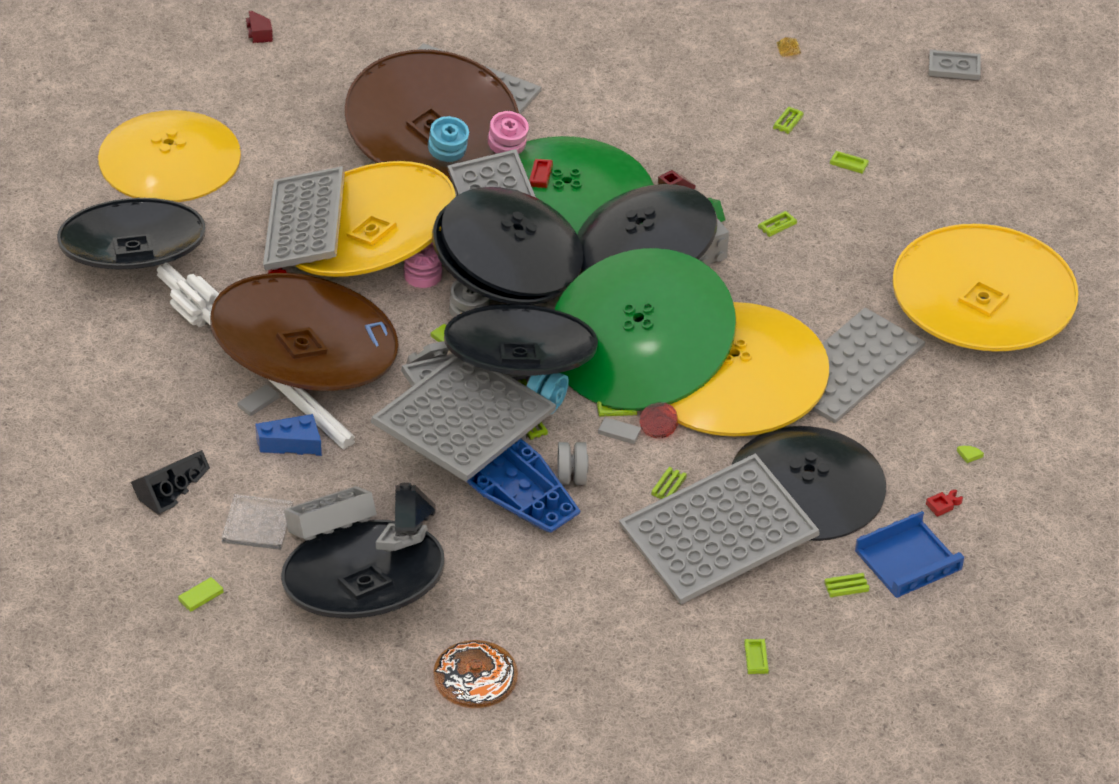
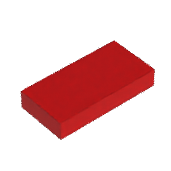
M535 159L529 179L531 187L547 188L553 160Z

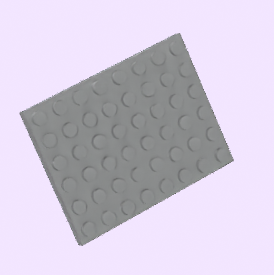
M454 355L373 415L371 423L462 480L468 481L553 413L556 409V404L506 374L473 366Z
M756 453L619 520L621 528L680 604L819 536V529Z

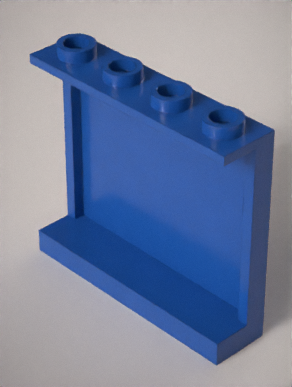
M923 511L911 514L907 518L895 521L867 535H862L856 540L855 552L896 598L960 571L963 568L964 556L960 552L953 555L923 522Z

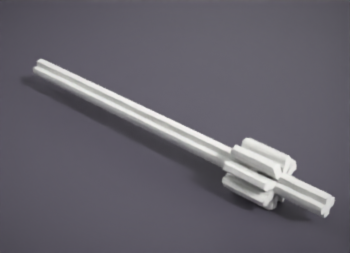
M165 263L163 266L160 265L156 270L158 271L157 276L172 289L170 296L173 298L170 300L171 306L191 325L202 327L206 322L210 325L212 305L219 293L201 276L196 277L194 274H190L186 280L169 263ZM269 380L304 414H313L316 425L343 450L354 444L355 441L353 439L355 436L308 392L301 388Z

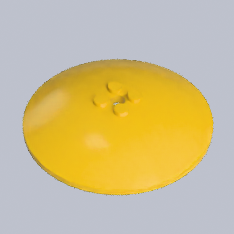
M182 110L150 112L125 121L107 135L100 146L98 154L99 168L103 177L119 192L132 198H157L174 202L197 199L221 188L233 177L241 159L239 142L227 126L212 117Z

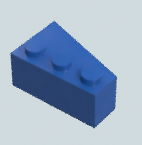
M313 414L255 424L256 440L259 451L262 453L285 454L286 452L297 453L298 455H303L304 453L322 456L321 438Z

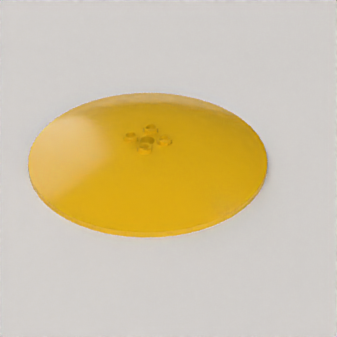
M406 161L381 162L346 171L337 256L331 259L317 260L312 263L297 264L295 267L315 275L344 277L378 271L410 258L432 243V229L436 217L456 197L451 181L445 174L431 166Z
M959 224L930 231L915 239L902 251L896 261L893 272L894 294L906 315L931 335L948 343L969 349L1012 351L1041 344L1060 333L1068 325L1078 303L1076 278L1071 268L1057 252L1030 235L996 225Z
M733 302L736 312L735 337L729 355L721 368L704 386L688 397L657 409L668 418L685 427L713 435L750 436L783 428L806 415L823 396L829 379V361L826 350L816 334L793 316L763 305Z

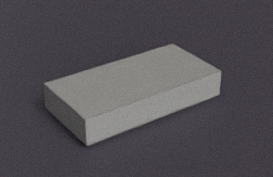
M266 384L237 404L241 410L252 416L277 400L279 393Z
M606 417L598 429V434L635 444L641 433V427Z

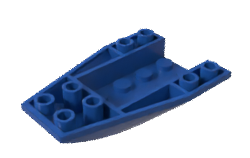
M521 438L466 481L483 497L531 525L550 533L580 514V509L543 457Z

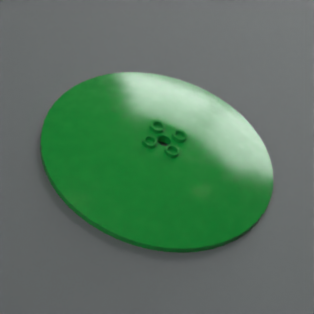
M573 136L538 138L526 141L524 150L518 154L528 180L530 179L535 159L553 160L547 188L532 187V190L537 199L558 211L570 223L577 234L587 218L604 203L630 190L654 185L646 169L635 158L617 147L593 139Z
M645 248L630 250L599 261L581 273L567 287L554 309L570 314L585 322L593 329L598 339L597 351L591 360L580 367L560 373L568 376V385L584 398L596 404L599 401L602 406L616 410L641 411L655 409L688 397L704 386L721 368L729 355L736 331L734 303L728 288L719 275L702 261L690 255L669 249ZM637 317L644 318L641 322L634 321Z

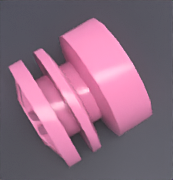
M433 242L420 252L404 260V278L414 287L428 288L441 281L442 263L436 255Z

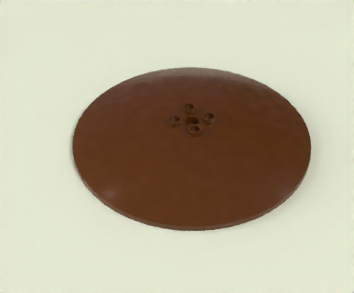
M429 49L397 52L371 63L352 82L346 96L344 109L345 121L350 136L358 148L374 163L391 161L421 163L439 170L451 182L448 165L496 154L488 145L490 121L493 116L504 111H512L519 114L517 103L508 87L488 68L455 53ZM447 116L462 120L469 129L465 155L455 162L440 161L433 157L428 149L431 127L427 126V124L432 125L436 119Z
M270 273L244 278L234 282L220 292L211 309L210 325L213 335L221 348L233 360L261 377L291 387L319 391H337L360 387L383 376L393 365L398 352L396 330L380 308L354 290L318 277L292 273ZM382 322L385 325L387 336L385 335L381 325L371 327L373 335L378 343V346L376 347L375 343L372 342L365 328V325Z

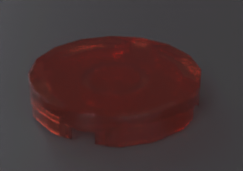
M662 402L649 405L641 413L639 420L641 429L652 438L668 437L678 426L676 410L673 406Z

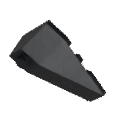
M203 450L133 480L131 484L138 500L156 514H160L175 507L178 503L176 500L180 494L186 495L189 491L187 487L190 483L198 482L210 469Z
M407 482L400 483L395 486V531H416L423 525V520L428 521L429 515H435V503L416 485H411V483Z

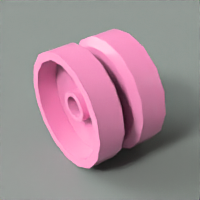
M512 111L499 112L494 115L490 121V131L488 133L490 149L496 154L514 149L517 150L518 154L521 153L526 146L529 131L527 120L522 115Z

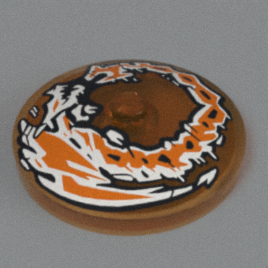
M470 640L454 644L441 653L434 666V682L438 691L448 701L462 707L484 708L498 704L512 693L517 683L518 671L513 657L504 648L487 641Z

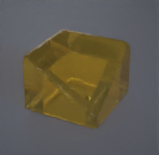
M784 37L777 42L782 57L801 54L796 38Z

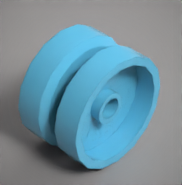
M451 116L436 119L430 129L429 152L440 161L455 162L461 159L467 149L468 126L462 120Z
M562 373L531 376L526 387L556 404V411L565 398L569 379L568 376Z

